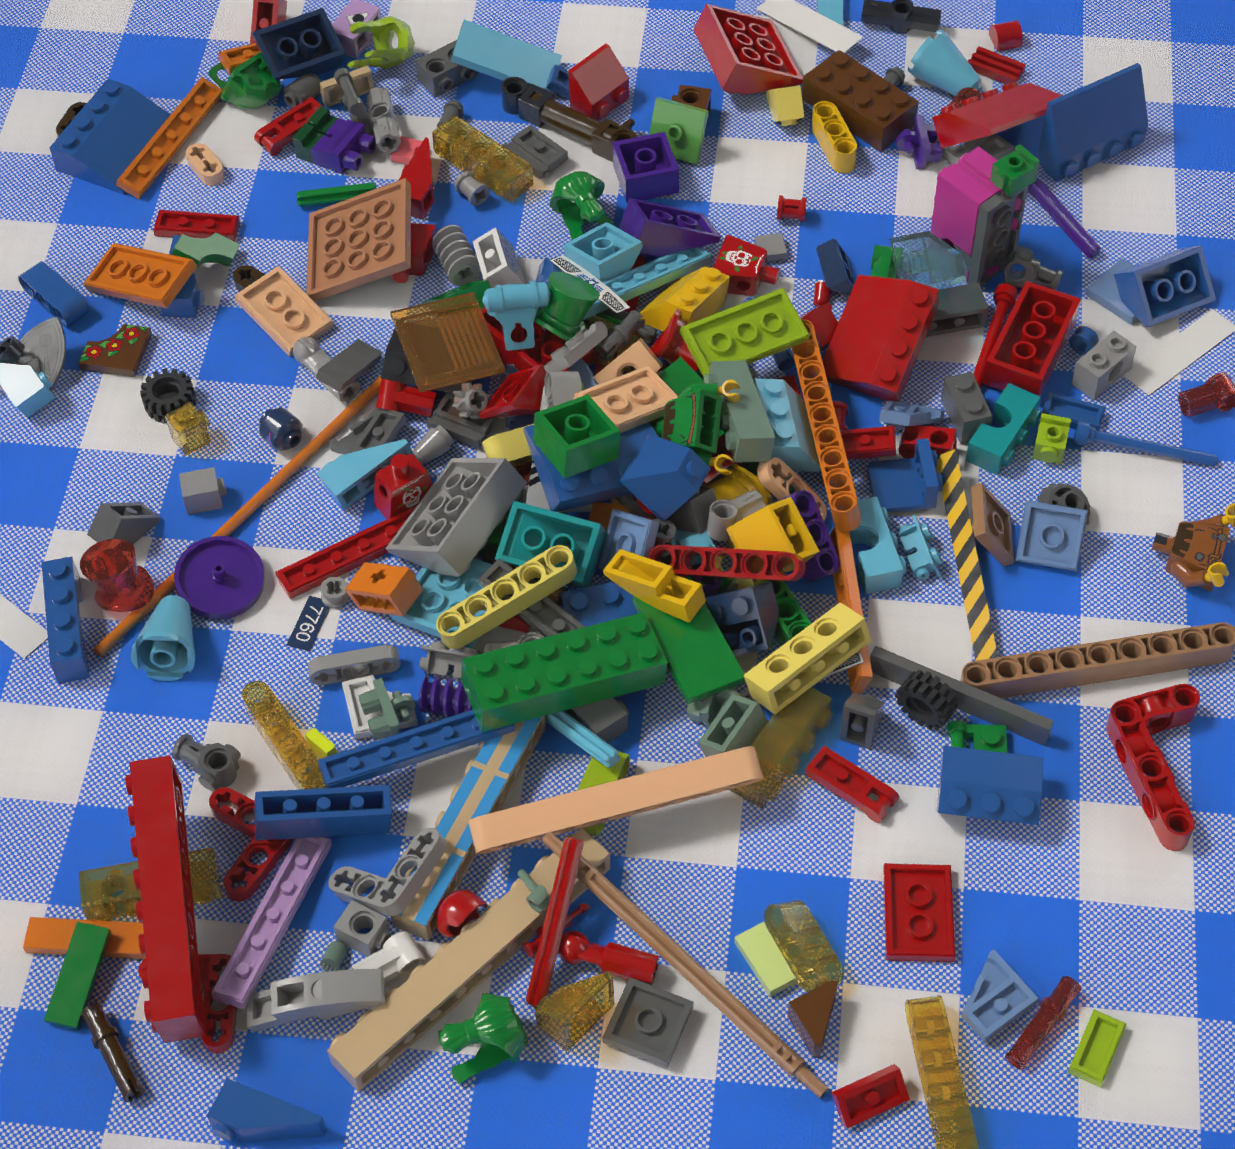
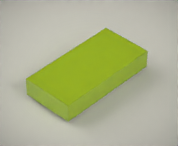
M1094 1009L1068 1073L1101 1088L1127 1023Z

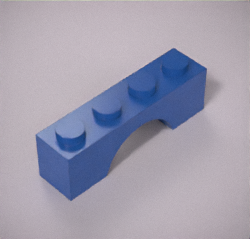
M73 557L43 561L41 565L49 658L52 670L58 684L90 678L88 654L79 612V602H82L81 582Z

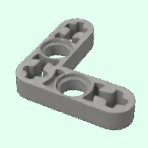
M435 828L423 829L414 837L386 878L353 867L344 866L337 869L331 875L328 883L329 888L342 901L350 903L353 900L386 916L393 917L399 915L407 908L446 850L447 843ZM417 866L416 871L412 875L404 877L409 869ZM375 886L374 890L370 894L362 897L363 893L369 887Z

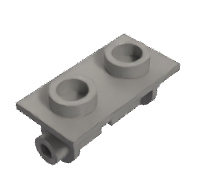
M432 642L431 647L421 645V649L427 653V658L421 657L419 668L425 670L426 674H438L447 677L451 665L454 666L452 677L461 679L462 658L478 655L481 651L465 647L462 648L461 652L452 651L445 644Z

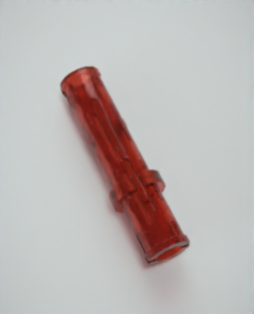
M1062 976L1050 996L1042 999L1037 1014L1024 1029L1009 1052L1005 1054L1006 1060L1012 1066L1019 1070H1024L1058 1021H1063L1066 1017V1009L1082 989L1073 978Z

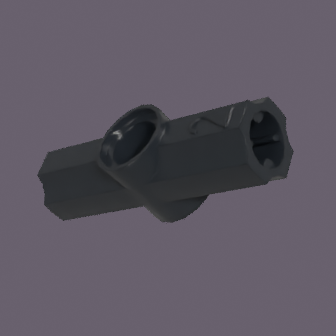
M864 0L861 21L889 25V28L895 33H907L911 29L936 32L940 27L942 10L914 6L910 0H894L892 3Z

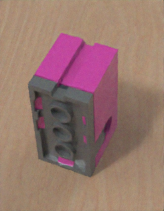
M978 146L970 153L962 155L957 164L953 163L951 166L943 168L937 176L928 254L968 284L979 283L981 287L1005 270L1007 257L1018 247L1028 186L1012 196H1008L1003 190L997 188L990 179L993 163L998 160Z

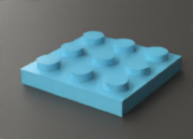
M473 558L470 568L461 576L441 575L422 567L416 575V579L423 588L422 592L404 617L391 615L392 620L441 638L436 627L438 617L446 610L483 589L478 584V579L492 564ZM478 611L474 616H482L486 611ZM452 627L447 633L456 632L459 627ZM479 638L464 647L472 649Z

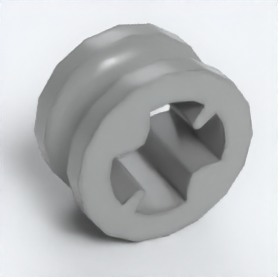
M331 577L324 580L320 587L322 602L330 608H338L345 605L349 599V595L345 590L347 582L339 577Z

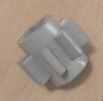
M462 383L461 391H453L455 397L452 407H456L460 411L459 417L461 418L470 416L471 419L480 418L478 415L479 411L484 410L487 406L489 394L481 390L482 384H474L472 386L471 383Z

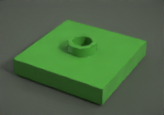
M658 97L655 99L649 135L665 132L675 159L697 164L700 159L709 111Z

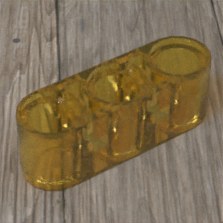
M801 900L770 904L764 914L766 927L801 988L809 992L830 980L837 981L839 985L843 979L841 963L807 905Z

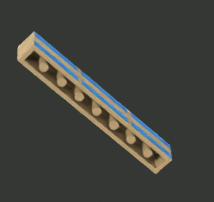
M545 716L515 723L514 732L480 743V752L476 759L472 758L469 761L462 784L454 787L450 797V805L446 812L442 811L438 815L435 823V829L438 830L447 843L446 850L407 908L399 915L391 917L394 927L427 941L430 940L437 927V914L442 901L448 895L457 891L476 856L468 821L478 816L501 811L546 729ZM417 866L409 869L405 877L412 875L416 871Z

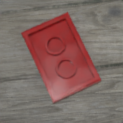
M884 863L885 960L954 962L955 937L951 865Z

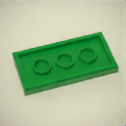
M690 576L685 577L686 579L692 580ZM633 596L632 602L637 612L646 613L668 661L667 667L687 704L745 683L744 672L705 603L691 622L688 623L664 613Z

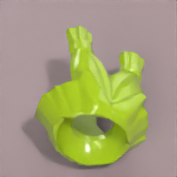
M388 16L376 21H358L349 26L350 32L353 34L371 32L376 50H371L364 54L365 58L369 59L349 62L347 66L350 69L365 66L384 67V69L402 64L412 57L415 41L412 36L411 27L398 18ZM394 32L398 37L397 49H393L391 42Z

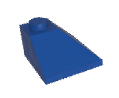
M649 434L645 437L620 482L659 520L664 521L698 492L711 468L691 448Z

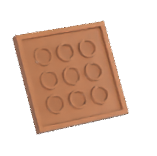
M406 178L309 213L306 294L314 302L411 268V184Z

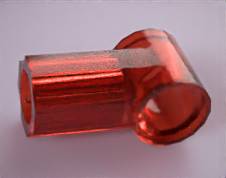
M1226 372L1217 373L1209 378L1204 385L1179 392L1180 410L1184 416L1188 415L1189 417L1215 408H1219L1220 411H1229L1235 408V384Z

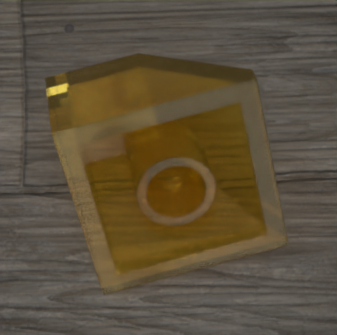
M607 971L561 987L552 996L548 994L543 997L535 1011L537 1027L567 1053L614 1006L613 975Z

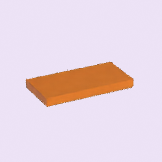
M113 243L83 285L91 292L167 309L194 272L197 264L193 259Z

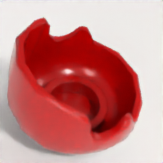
M459 890L451 893L442 901L438 909L436 922L439 932L448 938L460 935V931L465 924L472 919L480 917L477 908L479 906L486 908L488 904L469 890Z

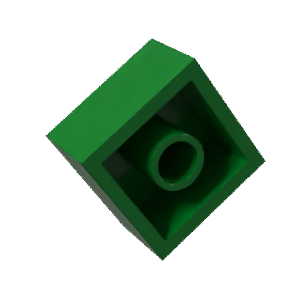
M589 394L535 413L533 441L564 479L618 459L621 431Z

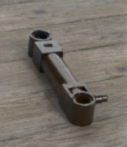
M509 77L501 83L502 107L505 112L519 114L520 119L539 128L546 124L592 146V153L613 162L612 142L637 137L636 133L632 130V127L635 125V121L632 118H629L622 125L607 118L600 122L555 101L554 94L532 84L527 89L526 81L520 77Z

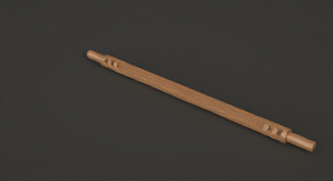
M548 832L543 837L542 842L560 858L563 842L552 832ZM581 855L576 878L593 892L744 1032L790 1077L795 1075L819 1099L827 1092L829 1087L804 1065L805 1060L796 1054L793 1049L770 1030Z

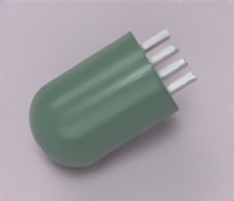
M333 941L329 944L320 962L321 969L326 972L340 970L348 952L343 942Z

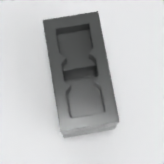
M457 40L415 61L418 81L434 97L448 92L478 76V71L451 62Z

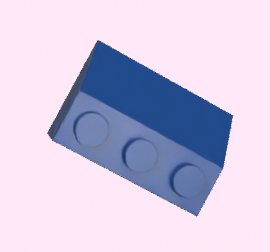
M1202 246L1180 248L1114 274L1121 301L1146 327L1216 300Z
M943 746L936 807L937 813L1039 825L1043 785V757Z

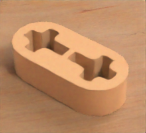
M196 143L186 149L185 155L189 167L205 185L214 186L224 180L223 165L208 146Z

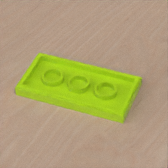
M784 288L682 326L679 331L703 377H705V374H709L711 361L746 360L748 365L804 343L810 338L806 327Z

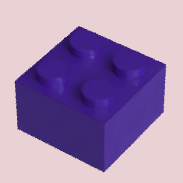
M665 132L612 142L613 167L626 203H628L629 198L646 200L679 193V168Z

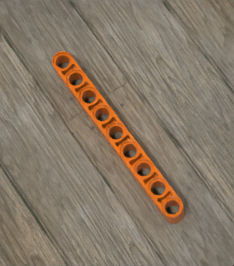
M801 319L810 338L808 341L792 347V352L833 521L837 529L848 532L860 526V509L814 326L809 320Z

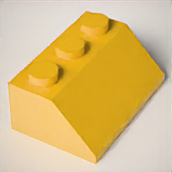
M706 266L675 280L640 312L643 317L638 321L645 319L646 325L663 332L677 308L682 311L681 319L686 324L711 316L725 304L730 276L721 273L718 269Z

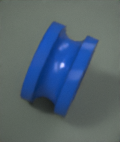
M1086 326L1078 327L1069 338L1071 348L1081 355H1085L1099 342L1096 332Z

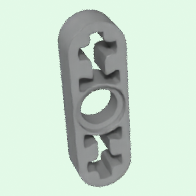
M381 645L316 657L308 663L310 681L313 684L327 685L369 675L376 676L396 671L401 663L397 647Z

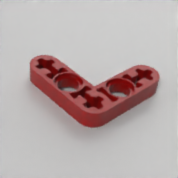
M223 787L215 790L209 798V805L213 816L253 838L223 879V885L228 897L239 902L249 899L256 892L291 845L293 839L256 841L255 824L248 825L243 822L246 814L254 812V800L231 788ZM228 800H230L231 805L233 807L231 808L227 805L222 806V808H220L219 803H226L228 802ZM264 852L268 855L267 860L261 865H254L250 862L251 857L255 853ZM245 880V887L238 886L236 889L234 888V882L241 883Z
M199 954L202 990H204L203 1006L206 1036L201 1037L205 1048L211 1053H224L230 1049L234 1042L237 1007L228 1005L224 1010L217 1011L212 1009L211 1004L214 999L211 992L220 978L218 972H221L222 966L227 965L231 956L228 954ZM146 958L140 963L138 969L141 981V968L147 967ZM215 1020L220 1021V1027L223 1035L219 1037L217 1042H213L211 1037L216 1034L217 1025Z

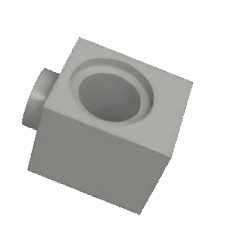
M353 900L350 901L334 925L337 941L343 942L346 947L366 957L383 949L384 943L390 938L387 917ZM363 928L372 929L367 934H358Z

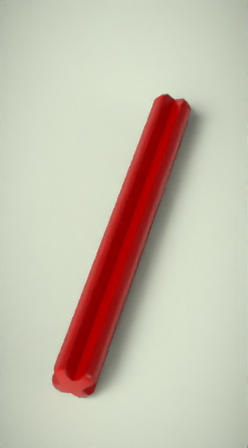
M572 837L564 839L526 996V1003L529 1005L544 1007L546 1004L584 846L583 841Z

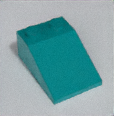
M513 501L495 560L501 559L506 564L518 568L549 548L563 545L571 550L577 567L575 578L566 585L577 588L589 587L596 571L607 532L600 523ZM560 562L555 567H563L567 562Z

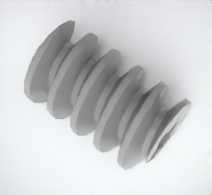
M448 225L440 229L433 237L432 247L445 273L448 275L449 281L455 286L476 281L480 276L479 262L475 252L471 249L470 243L467 241L463 229L458 225Z

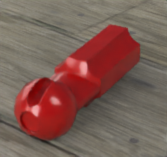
M578 931L564 933L558 950V956L568 964L577 965L583 961L599 965L603 973L627 980L630 977L652 985L660 960L658 955L609 942L606 946L589 942L587 937Z

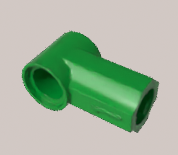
M875 244L871 276L896 279V274L900 272L903 248Z

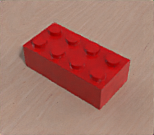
M1026 281L986 360L982 384L1004 391L1008 383L1037 396H1041L1076 323L1081 298Z

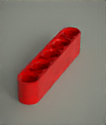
M658 545L649 554V559L661 562L663 553L666 551L670 552L672 556L670 566H672L675 575L792 582L802 578L806 570L805 562L801 556L784 551ZM699 553L702 557V565L695 570L691 566V558L694 554ZM730 555L733 559V565L730 570L725 572L721 567V561L724 556ZM760 556L764 561V567L761 572L755 573L752 570L751 564L754 558ZM791 558L795 563V569L792 574L785 575L782 570L783 562Z

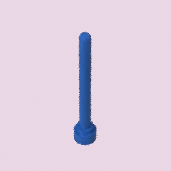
M1078 420L1073 444L1085 446L1086 443L1092 444V442L1209 466H1215L1218 463V457L1214 454L1095 430L1096 427L1090 426L1089 422Z

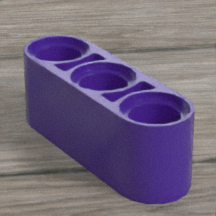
M800 490L780 499L779 501L789 497L792 498L820 551L805 563L806 570L802 577L806 581L814 582L836 573L839 568L838 555L813 495L808 491Z

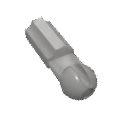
M302 337L294 343L293 355L299 363L304 364L315 377L318 369L333 359L321 349L317 340L311 337ZM357 380L353 381L341 392L322 383L340 402L346 401L348 403L356 397L357 392L360 390V384Z

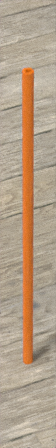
M381 376L370 384L211 537H229L379 393ZM174 572L93 648L98 656L103 657L159 604L162 598L166 597L175 588Z

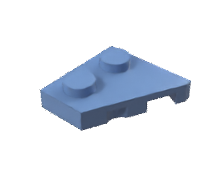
M993 949L987 957V961L974 985L971 996L967 1000L961 1017L985 1043L1034 1007L1039 998Z

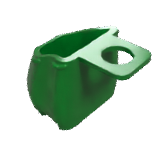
M257 53L235 68L227 82L219 79L217 75L219 70H226L221 62L208 72L209 77L223 90L221 99L231 102L240 108L257 109L276 97L281 91L280 80H274L261 53Z

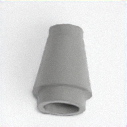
M438 425L435 429L431 427L413 449V453L423 466L450 451V446L454 441L442 426Z

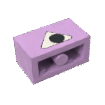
M351 0L342 9L337 19L331 23L347 56L357 59L373 39L371 32L353 34L350 32L349 26L358 21L368 22L380 19V7L360 0Z

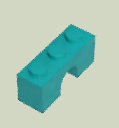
M1008 383L995 403L992 419L993 422L1003 427L995 428L981 423L968 443L965 461L998 476L1003 466L1008 467L1011 464L1017 445L1021 447L1024 444L1030 425L1035 426L1039 421L1042 410L1038 409L1041 397Z

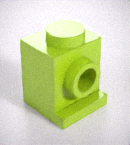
M1041 414L1032 459L1062 464L1071 418Z

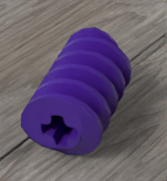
M426 674L418 700L421 712L427 713L431 709L433 715L439 716L443 712L444 716L448 718L473 710L462 681H460L457 688H454L453 678L449 677L445 685H442L441 675L437 674L433 682H429V675Z

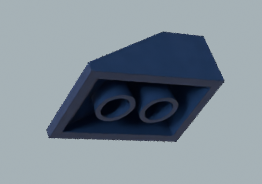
M324 8L252 32V36L274 80L297 78L302 74L308 73L318 75L341 67L346 55Z

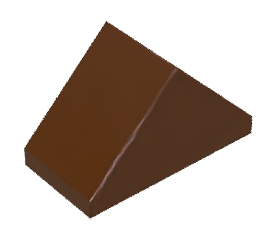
M830 980L790 1001L788 1005L787 1017L814 1058L820 1059L836 999L837 981Z

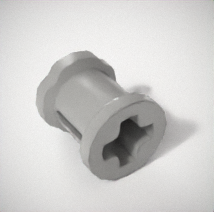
M470 171L460 174L454 183L455 191L459 194H464L473 206L483 204L490 193L489 187L484 183H479L475 179V175Z

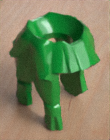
M574 171L560 178L555 183L549 207L552 208V211L562 214V219H564L569 229L572 240L583 235L581 227L585 219L590 222H596L599 226L605 222L615 226L598 202V198L603 194L605 188L604 182L585 171Z
M482 993L481 1001L472 1018L463 1021V1023L445 1024L444 1029L438 1031L439 1041L443 1050L451 1054L459 1053L470 1044L482 1045L474 1059L452 1067L453 1079L458 1084H462L469 1077L481 1071L494 1068L505 1061L510 1062L511 1060L515 1064L521 1052L529 1043L522 1021L515 1013L514 1006L510 1004L511 997Z

